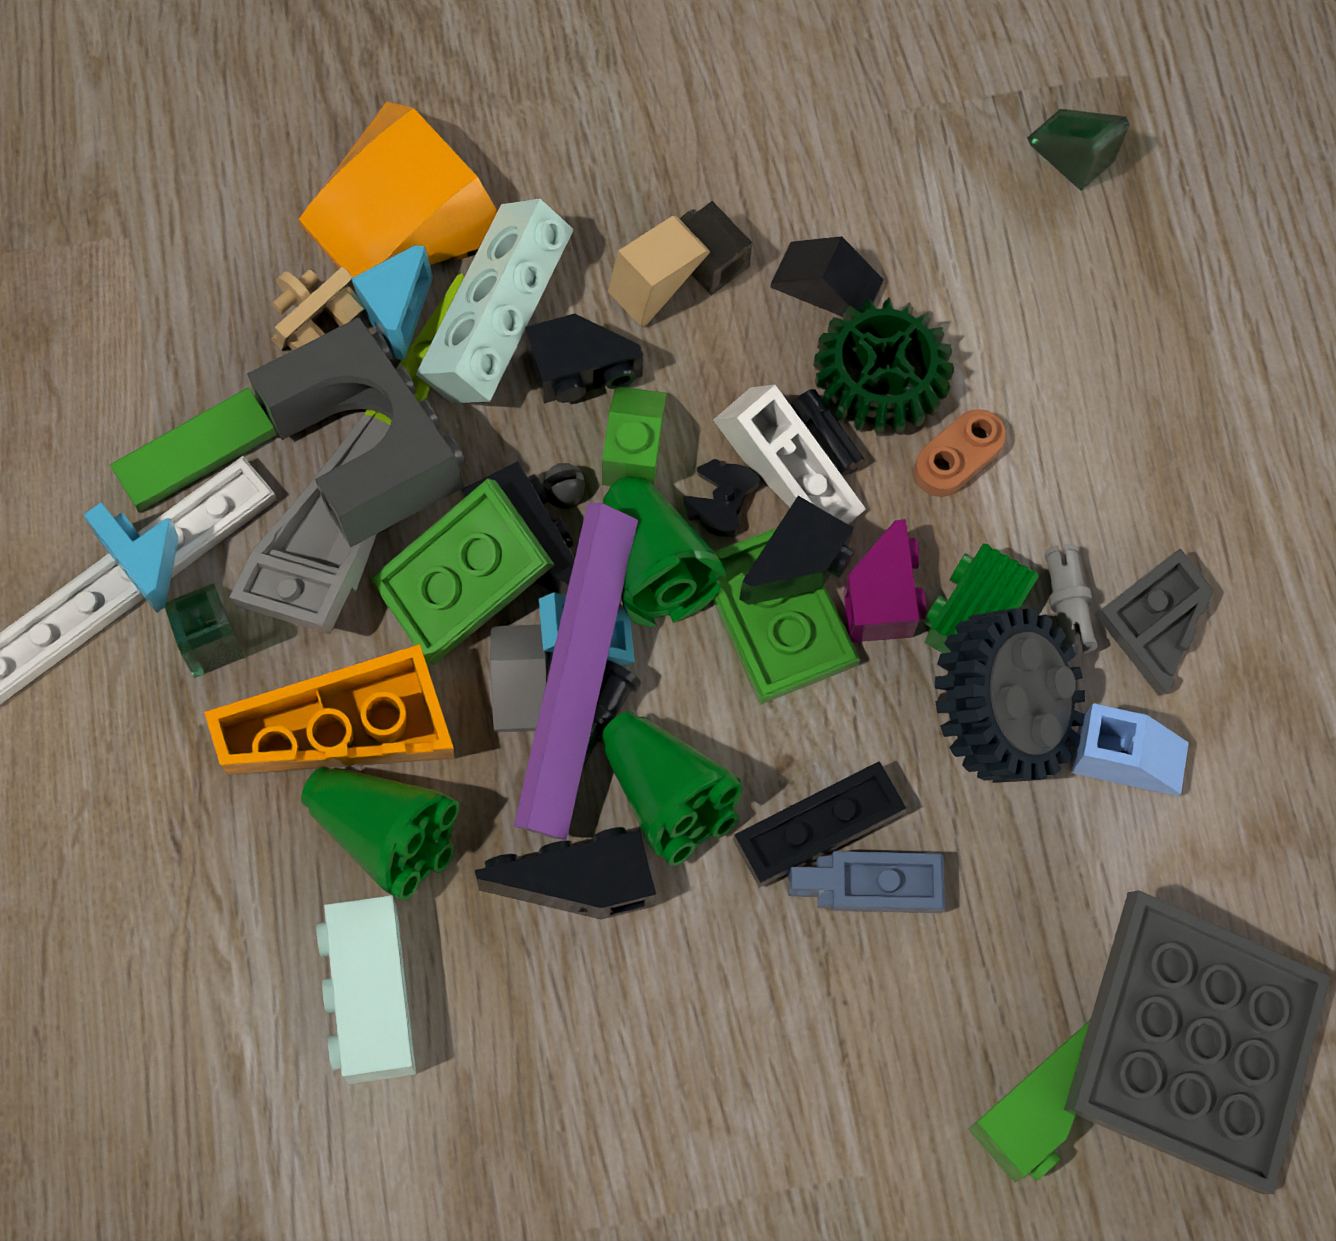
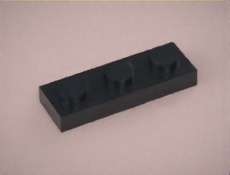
M878 761L734 834L733 841L760 888L789 873L791 867H801L817 859L818 856H823L904 814L906 806L882 764Z

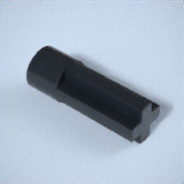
M816 389L802 393L791 403V407L840 474L844 476L848 472L851 474L858 469L857 466L864 462L865 459Z

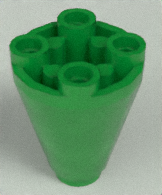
M628 711L618 715L604 728L600 739L605 746L606 757L649 847L657 856L663 857L670 866H677L689 858L694 849L711 835L714 838H720L734 828L739 820V815L734 809L739 802L742 785L741 780L732 771L644 717H637L634 712Z
M323 766L316 769L307 779L302 790L301 802L309 808L310 815L385 892L401 901L408 900L431 871L440 873L451 861L455 846L449 842L454 821L460 809V804L457 800L437 790L342 768L329 769Z

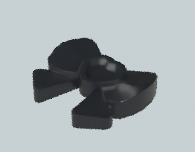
M713 459L697 468L699 477L717 487L713 491V499L684 496L683 503L689 520L693 521L700 518L701 525L708 532L716 536L733 537L738 534L737 515L744 505L745 496L758 489L760 486L759 477L754 471L738 464H725L721 466L718 459Z

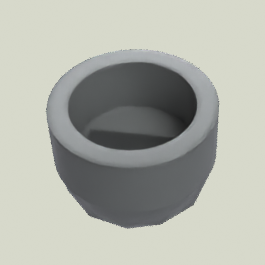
M558 463L551 467L544 477V490L547 494L548 502L553 506L561 509L572 508L578 505L584 498L586 482L583 473L578 467L570 463ZM571 476H572V477L575 478V479L565 480V481H563V482L557 483V484L554 485V486H552V484H551V482H553V481L560 480V479H564V478H567V477H571Z

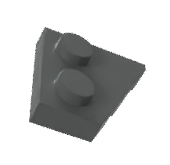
M1180 548L1095 613V615L1159 696L1172 688L1175 678H1173L1183 652L1187 651L1196 633L1195 624L1197 619L1205 612L1214 590Z

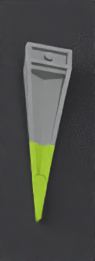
M463 273L456 276L408 350L405 360H401L398 365H403L411 377L416 389V393L413 395L418 402L426 399L430 386L420 379L416 373L465 277ZM366 410L310 484L252 550L229 597L237 607L330 635L350 591L356 592L377 534L350 547L327 512L315 479L375 447L387 433L392 422L390 418L379 412Z

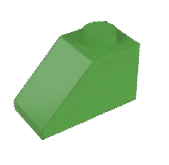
M626 387L615 388L609 410L602 458V485L611 486L617 480L631 476L645 478L655 486L667 392Z

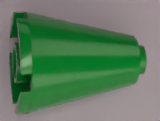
M629 476L614 482L604 496L603 504L638 520L621 594L623 608L634 624L654 627L657 626L654 618L670 615L674 623L703 609L720 592L721 587L718 583L720 575L726 578V570L719 556L649 480L642 477Z

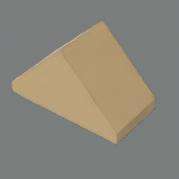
M671 216L618 250L608 292L640 327H646L711 251L677 216Z

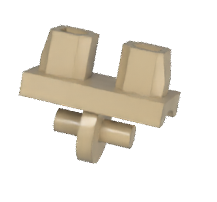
M342 266L318 289L310 294L309 290L320 281L312 270L309 269L299 279L291 273L284 271L276 278V282L283 293L272 302V306L280 314L287 311L293 304L296 308L274 327L276 334L271 338V341L281 351L287 346L295 350L325 334L314 323L325 312L339 326L361 317L365 307L356 293L350 288L352 275Z

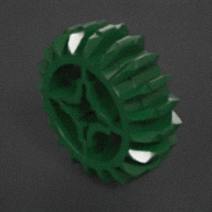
M890 297L884 301L882 309H876L869 298L863 303L861 312L849 305L844 310L843 320L833 317L828 325V333H823L819 337L817 345L819 351L815 354L813 361L815 370L819 371L816 373L815 384L818 389H826L823 394V401L827 406L839 404L836 412L839 421L847 418L849 415L856 417L854 422L856 431L862 429L865 422L874 424L873 429L878 436L883 433L885 424H891L893 430L899 435L905 429L906 420L918 428L919 425L923 424L925 413L933 416L939 409V400L946 398L949 393L950 385L948 380L952 379L954 373L953 363L949 362L952 354L951 344L941 343L944 336L942 327L928 329L930 323L928 312L917 318L911 315L913 307L910 302L902 308V311L893 309ZM909 350L913 352L921 364L924 375L923 380L914 374L915 368L906 360ZM845 353L854 359L853 365L861 372L857 383L851 379L845 369L842 358ZM894 360L892 369H890L888 365ZM877 364L879 368L873 373L874 366ZM881 364L887 365L886 369L880 368Z

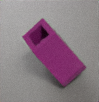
M906 519L895 520L848 574L843 598L848 636L851 642L913 638L919 619H925L926 617L923 587H915L913 569H918L919 567L918 542L916 537L908 538Z

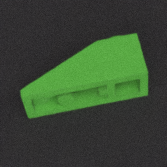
M1090 1020L968 1128L1014 1183L1024 1178L1028 1173L1037 1181L1061 1160L1055 1149L1067 1139L1075 1115L1065 1111L1064 1107Z

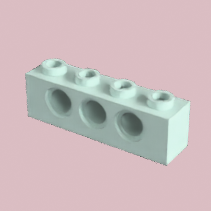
M541 199L501 204L416 373L420 379L450 403L490 402L525 331V327L528 325L574 229Z

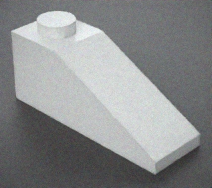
M775 384L749 388L713 419L741 459L789 507H791L797 496H800L848 525L866 509Z

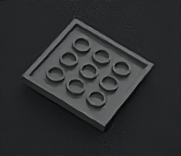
M1140 890L1128 892L1064 1110L1257 1193L1274 1194L1331 977Z

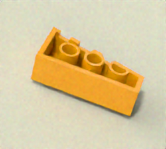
M420 644L204 712L219 764L227 775L317 769L323 766L331 768L455 759L454 747Z

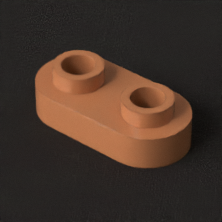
M974 409L962 414L924 446L918 454L914 466V477L919 487L926 493L938 497L949 496L957 492L999 455L1006 438V431L1002 421L994 413L983 409ZM973 428H982L988 433V437L978 438L971 430ZM944 459L950 463L951 468L941 470L935 466L934 461Z

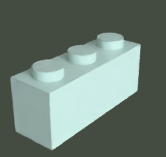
M393 895L324 905L326 922L316 923V933L320 957H330L332 978L322 979V992L326 1014L335 1012L338 1035L328 1036V1051L332 1071L341 1070L342 1077L347 1084L415 1075L416 1067L398 910Z

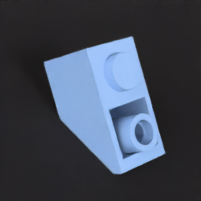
M1093 703L1084 716L1083 725L1079 726L1078 734L1081 737L1078 746L1075 747L1071 773L1179 797L1182 791L1189 742L1148 715Z

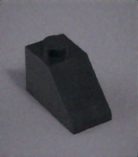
M797 496L743 579L739 600L750 605L816 591L823 588L831 574L840 578L855 553V550L849 547L854 527L804 498Z

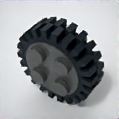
M1013 608L969 616V620L961 621L955 627L958 634H951L947 637L944 644L951 652L940 654L937 665L948 671L947 675L935 677V689L946 690L935 701L937 713H949L950 717L948 722L940 725L943 736H957V739L949 747L955 757L965 756L962 766L968 772L978 771L977 778L984 781L992 780V783L1045 779L1047 778L1046 775H1055L1061 770L1059 764L1068 763L1073 756L1067 747L1078 746L1081 737L1071 728L1072 726H1082L1085 716L1084 713L1075 710V703L1085 702V690L1075 691V680L1083 678L1081 668H1069L1068 662L1076 656L1072 645L1060 646L1066 637L1060 627L1051 628L1053 620L1047 615L1038 616V610L1032 608Z

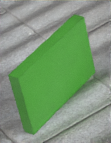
M487 478L371 577L370 581L414 646L420 644L426 664L435 665L555 564L496 480Z
M777 528L715 551L726 570V578L720 575L718 583L721 590L713 599V602L760 705L858 666L860 661L825 585L820 590L750 605L739 600L743 579Z

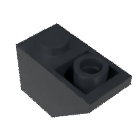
M575 313L525 327L526 350L544 403L555 400L561 403L572 402L591 390L606 386L609 389L625 387L643 375V351L641 345Z

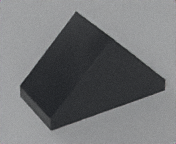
M843 236L790 242L774 275L770 288L843 317L844 310L849 305L861 312L863 303L868 298L874 304L884 279Z

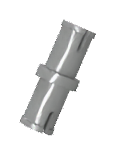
M1064 544L1066 566H1063L1059 546H1054L1044 553L1053 591L1049 596L1050 608L1052 611L1057 612L1059 627L1066 635L1062 646L1072 645L1076 655H1078L1076 634H1079L1083 654L1095 650L1098 644L1094 636L1089 611L1093 598L1091 590L1084 586L1078 556L1079 549L1076 545Z

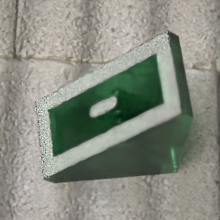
M1059 109L1030 134L1027 139L1032 148L1082 191L1115 162L1130 124L1126 116Z
M214 583L166 602L165 610L176 644L194 678L245 658Z

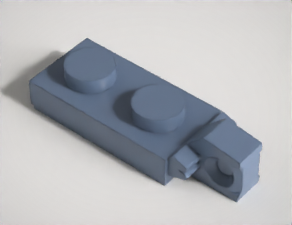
M833 851L831 856H818L817 867H791L788 873V896L817 897V908H831V911L942 913L945 910L943 854Z

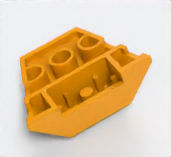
M386 101L300 216L299 223L339 269L343 266L352 277H355L414 245L425 246L430 265L450 258L455 262L468 258V252L479 249L498 211L478 176L414 108Z

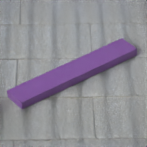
M587 503L514 823L515 827L561 840H567L627 572L628 560L638 523L637 519L603 503Z

